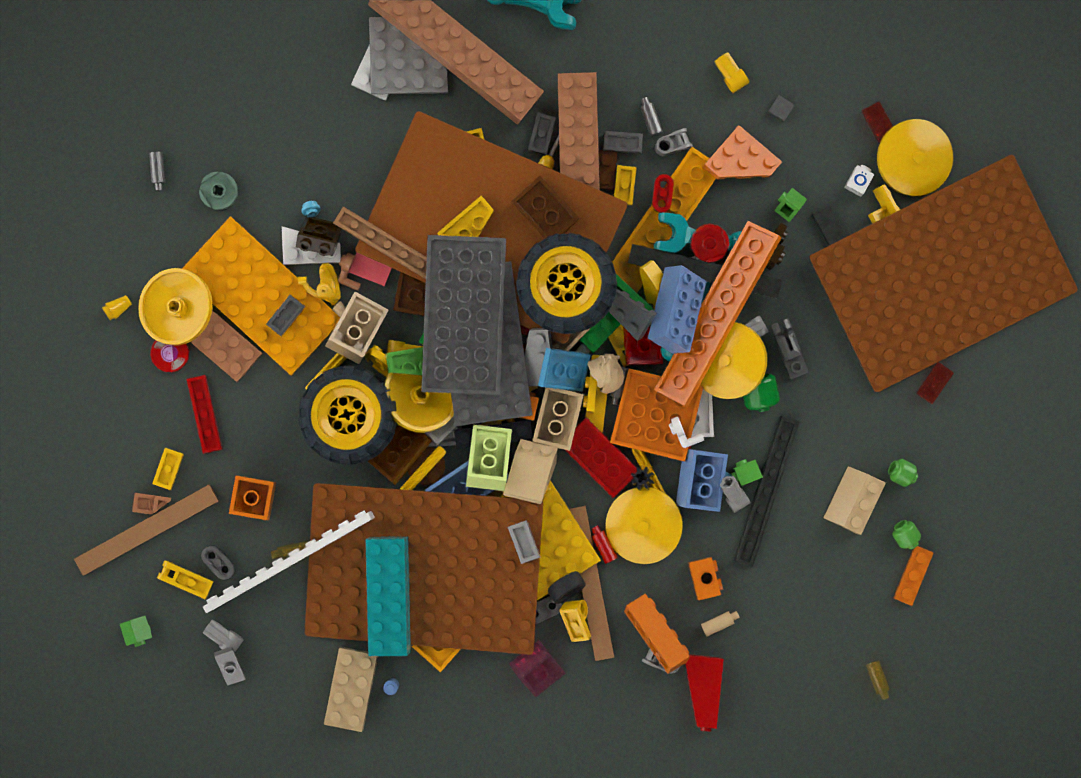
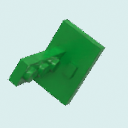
M616 274L617 289L619 291L627 292L632 300L635 302L640 301L644 304V308L654 311L642 297ZM608 312L579 341L589 351L594 353L621 324Z

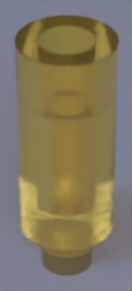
M308 541L278 546L277 550L271 551L272 559L281 557L283 560L290 557L288 553L297 548L300 551L305 549V544Z
M877 660L866 664L876 694H880L882 700L889 698L887 691L890 689L880 661Z

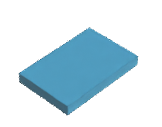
M546 348L538 386L583 392L588 370L587 363L590 360L591 354Z

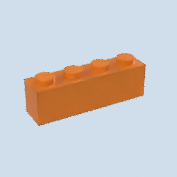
M644 594L626 605L625 614L667 674L688 661L690 656L687 647L681 645L677 633L666 624L665 616L662 613L659 614L652 598H648Z

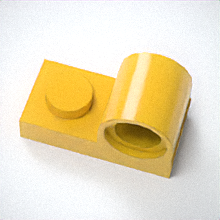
M585 600L564 602L559 611L571 641L589 640L591 634L585 621L588 614L587 603Z

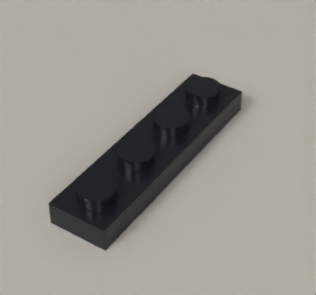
M530 420L488 425L490 427L512 429L511 442L520 441V439H533ZM473 428L454 430L456 449L471 447Z

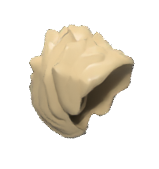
M604 354L587 363L591 376L596 379L597 386L603 393H612L623 384L625 377L622 367L618 363L619 355Z

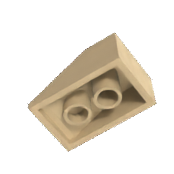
M354 292L325 346L360 364L388 309Z
M520 439L509 472L504 495L541 504L556 466L558 448Z

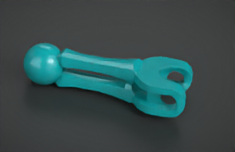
M487 0L493 5H500L502 3L515 4L546 14L554 27L565 30L575 29L577 23L573 16L563 11V6L581 2V0Z
M664 212L658 214V220L670 225L672 228V236L667 241H656L654 249L675 253L681 250L687 243H690L695 229L689 227L682 215ZM742 231L728 235V249L730 252Z

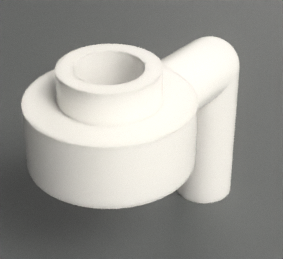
M678 416L671 419L672 423L669 424L673 435L677 434L683 448L704 441L702 433L687 439Z

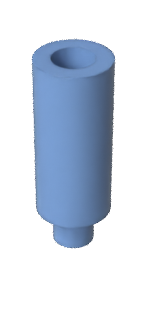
M395 678L388 679L383 687L384 692L388 695L395 694L399 688V682Z

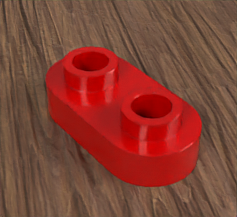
M667 174L659 175L654 182L652 207L658 213L667 212L672 204L674 181ZM663 181L666 182L667 187L662 188L660 186V183ZM660 200L665 202L664 207L658 205Z

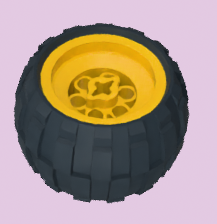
M569 233L548 236L529 249L518 269L517 293L524 311L535 323L552 332L574 334L588 330L606 316L616 296V272L610 257L599 244L579 234ZM567 266L568 271L562 273L560 267ZM580 270L582 272L581 277L575 278L573 276L574 271ZM552 274H555L557 276V280L555 282L549 281V278ZM564 278H568L569 281H575L569 284V288H565L564 285L560 284L564 282ZM578 284H582L584 286V290L582 292L576 291V286ZM554 288L559 289L560 293L558 296L551 294ZM567 293H571L573 295V299L571 301L565 300V295Z
M343 366L323 372V374L307 386V390L300 401L298 420L305 441L320 457L338 464L353 465L375 458L391 442L397 426L391 414V411H396V402L391 401L390 396L388 398L386 393L390 389L386 388L385 382L378 375L360 367ZM342 398H346L348 401L345 406L340 404ZM355 401L361 402L359 409L354 408ZM332 408L338 410L336 416L331 415ZM345 410L355 412V414L350 416V420L340 418V416L345 414ZM360 414L365 415L364 422L358 421V416ZM337 421L342 423V427L339 430L334 426ZM351 424L356 427L353 433L348 431V427Z

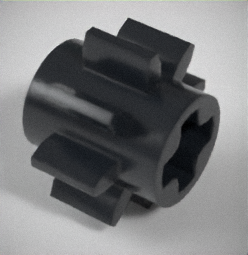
M637 467L636 474L631 473L635 479L631 483L633 485L639 484L637 487L639 491L642 487L649 490V485L655 484L651 479L655 474L653 472L648 474V467H645L644 470ZM644 475H645V477L647 478V480H646V481L643 480L642 483H641V481L639 480V478H640V477H644Z

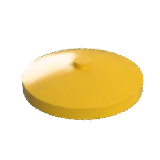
M921 119L906 120L894 125L883 136L877 152V165L883 180L896 192L908 196L926 195L938 189L948 178L953 164V150L947 135L934 123Z
M171 268L159 272L147 282L139 299V317L143 328L153 339L168 345H183L196 339L207 327L212 314V297L207 284L197 274L185 269Z
M735 322L700 386H703V389L709 394L722 399L740 398L755 390L761 383L767 368V352L759 335L750 327Z
M388 373L386 376L385 386L387 389H390V391L386 392L388 398L390 396L391 401L396 402V411H391L392 418L403 428L413 432H431L444 426L454 416L451 393L422 392V375Z
M636 487L627 490L612 503L607 513L606 534L613 549L620 556L634 563L650 564L666 558L676 548L682 535L683 521L677 504L669 495L656 488L649 487V490H647L645 487H642L639 491Z

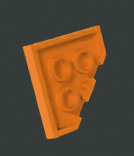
M738 125L704 164L703 168L716 179L769 178L782 161Z

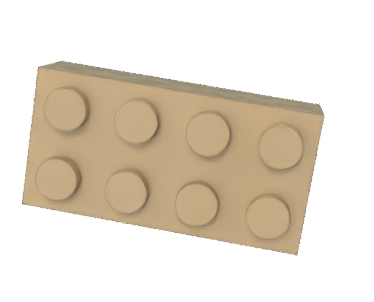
M342 646L339 648L324 725L359 732L364 730L378 656H368L367 651Z

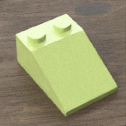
M473 424L466 487L498 491L505 490L512 429Z

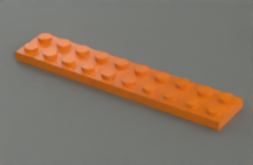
M747 221L701 304L690 352L674 353L656 385L655 391L688 408L782 237Z

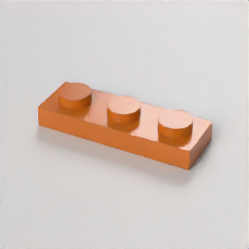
M919 546L912 550L893 599L910 606L913 605L933 552Z

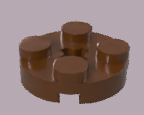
M427 447L408 469L410 477L421 466V463L432 454L435 448ZM443 457L419 484L430 485L437 482L445 472Z

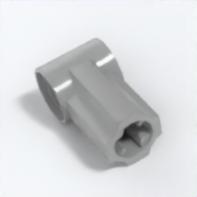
M760 315L745 323L759 337L769 332Z
M726 476L722 479L721 489L734 513L751 503L734 476Z
M211 620L203 632L204 635L216 642L222 650L233 646L236 652L244 641L237 633L227 630L215 620Z

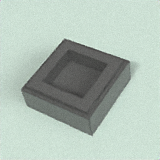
M778 95L768 112L784 122L795 105Z

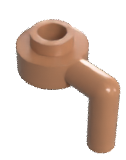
M347 253V255H342L339 265L342 267L338 282L358 291L361 283L347 278L355 255Z

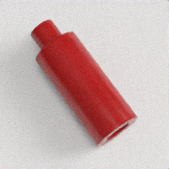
M598 525L591 528L594 534L591 537L604 563L607 564L617 559L618 557L605 531H601Z

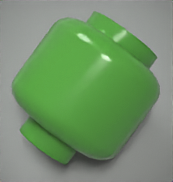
M898 459L889 466L888 474L893 482L903 487L916 482L918 473L917 467L913 463L904 459Z
M902 520L894 526L892 535L900 548L914 549L918 546L921 534L913 522Z

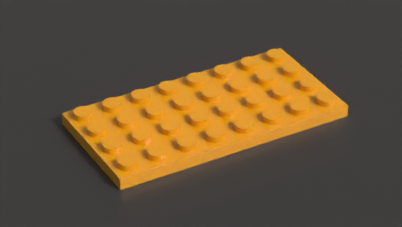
M231 216L182 268L201 277L210 290L212 304L291 376L333 332L340 319L323 300L309 294L304 289L303 284L298 283V278ZM292 295L305 308L281 337L266 324L287 297Z

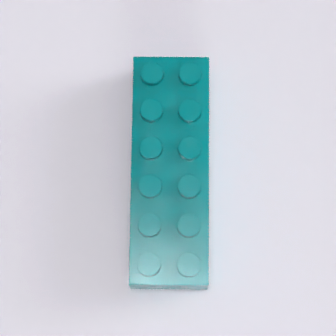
M369 537L366 539L368 656H407L411 653L408 537Z

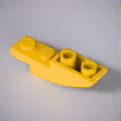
M650 260L641 266L639 270L646 301L649 304H653L655 310L663 273L653 260Z

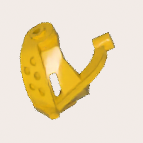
M323 263L320 266V284L317 286V291L309 286L307 276L298 277V283L303 284L304 289L309 294L330 302L331 305H335L341 298L337 274L334 267L329 263Z

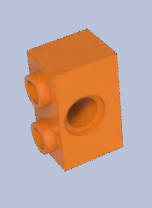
M712 557L688 562L697 600L721 595L720 590H723L721 579H717L716 572L719 571L716 560H712ZM704 573H710L711 581L709 583L702 582L701 576Z

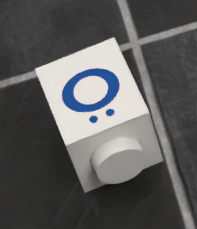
M857 165L844 188L861 197L865 193L874 174L871 173L870 168L864 165Z

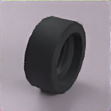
M571 572L554 582L548 588V593L555 604H560L583 590L586 583L579 572Z

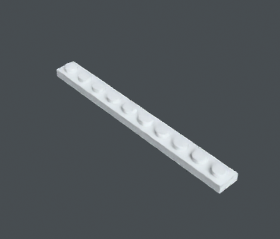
M364 510L355 515L356 519L349 523L346 520L338 525V530L333 532L330 529L321 535L323 538L316 542L313 539L307 542L305 549L301 551L299 548L288 553L289 558L285 560L282 557L272 562L273 567L268 570L264 567L255 572L257 576L250 579L248 576L239 581L240 586L234 588L232 585L223 590L224 595L219 598L215 595L207 599L208 604L203 606V609L208 613L369 522L375 516L372 511L366 513Z

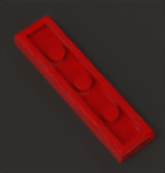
M206 375L186 379L203 454L223 450Z

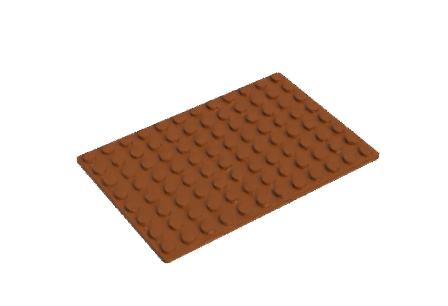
M418 111L411 122L368 222L427 257L428 235H438L437 233L482 196L493 208L494 212L479 237L506 238L505 262L511 261L520 325L531 329L542 327L535 323L524 311L517 293L516 281L522 259L527 255L530 248L545 238L511 201L535 179L541 176L579 218L564 234H579L599 244L606 253L628 205L623 200ZM359 239L355 249L357 253L426 283V279ZM562 266L560 267V271L562 273H566L568 271V267ZM576 270L573 273L575 278H579L582 275L580 270ZM552 274L549 278L550 282L557 280L555 274ZM564 278V282L560 284L564 285L565 288H569V284L575 281H569L568 278ZM582 284L576 286V291L582 292L584 290ZM554 288L551 292L553 296H558L560 293L557 288ZM567 293L565 295L566 301H571L573 299V295L571 293ZM550 331L551 339L562 344H566L571 335Z
M1008 155L811 254L809 257L875 392H880L1077 292V286L1014 155Z
M324 483L314 484L310 541L313 539L316 542L323 538L321 535L330 529L333 532L338 530V525L346 520L349 523L356 519L355 515L364 510L366 513L372 511L375 518L309 555L305 618L306 636L368 641L366 539L369 537H408L411 645L528 655L534 652L540 557L521 564L508 527L527 520L540 554L543 501L541 504L510 497Z

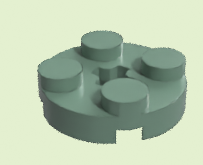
M212 172L203 178L199 195L203 203L209 208L225 210L231 207L238 198V186L229 174ZM216 186L224 188L221 196L218 194L214 195Z

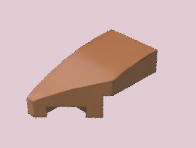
M134 493L132 512L153 514L169 503L171 498Z

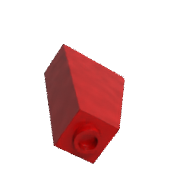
M689 654L690 657L685 663L696 726L700 727L701 731L711 732L712 728L717 729L724 659Z

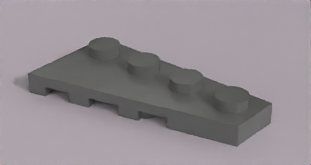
M617 289L609 312L638 341L643 338L657 313L653 310H647L644 308L643 303L640 301L635 302L629 297L630 294Z

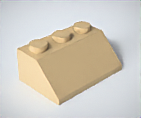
M545 388L532 442L570 451L584 394L563 389Z
M848 466L823 518L857 535H861L886 483Z

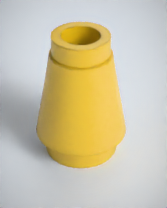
M125 295L105 303L102 309L111 321L112 319L116 320L132 303Z

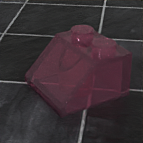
M540 640L534 643V652L531 655L521 654L509 663L517 677L535 697L566 674Z

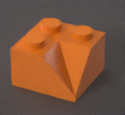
M235 476L229 514L270 520L276 482Z

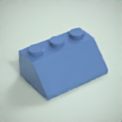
M688 449L686 460L681 463L676 498L677 506L720 512L723 494L720 484L722 479L725 478L728 454Z

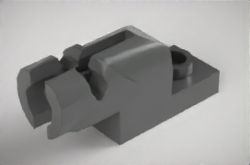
M788 318L781 321L785 331L783 334H781L778 323L771 325L777 342L776 346L791 380L809 373Z

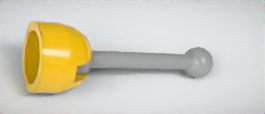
M559 135L549 155L543 156L538 164L553 169L554 159L552 156L559 144Z

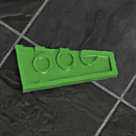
M423 347L385 353L389 373L422 375Z

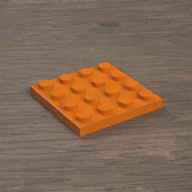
M629 368L610 443L685 462L689 447L683 448L677 434H672L669 424L672 423V418L678 416L687 439L691 438L703 386H699L687 408L654 390L661 376Z

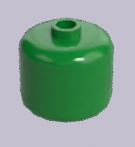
M765 373L757 388L748 395L743 396L744 405L747 409L765 412L770 410V407L779 403L780 395L775 375Z

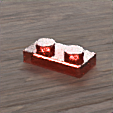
M880 101L861 112L880 144L883 136L893 125Z
M937 362L915 394L928 403L933 404L954 372Z

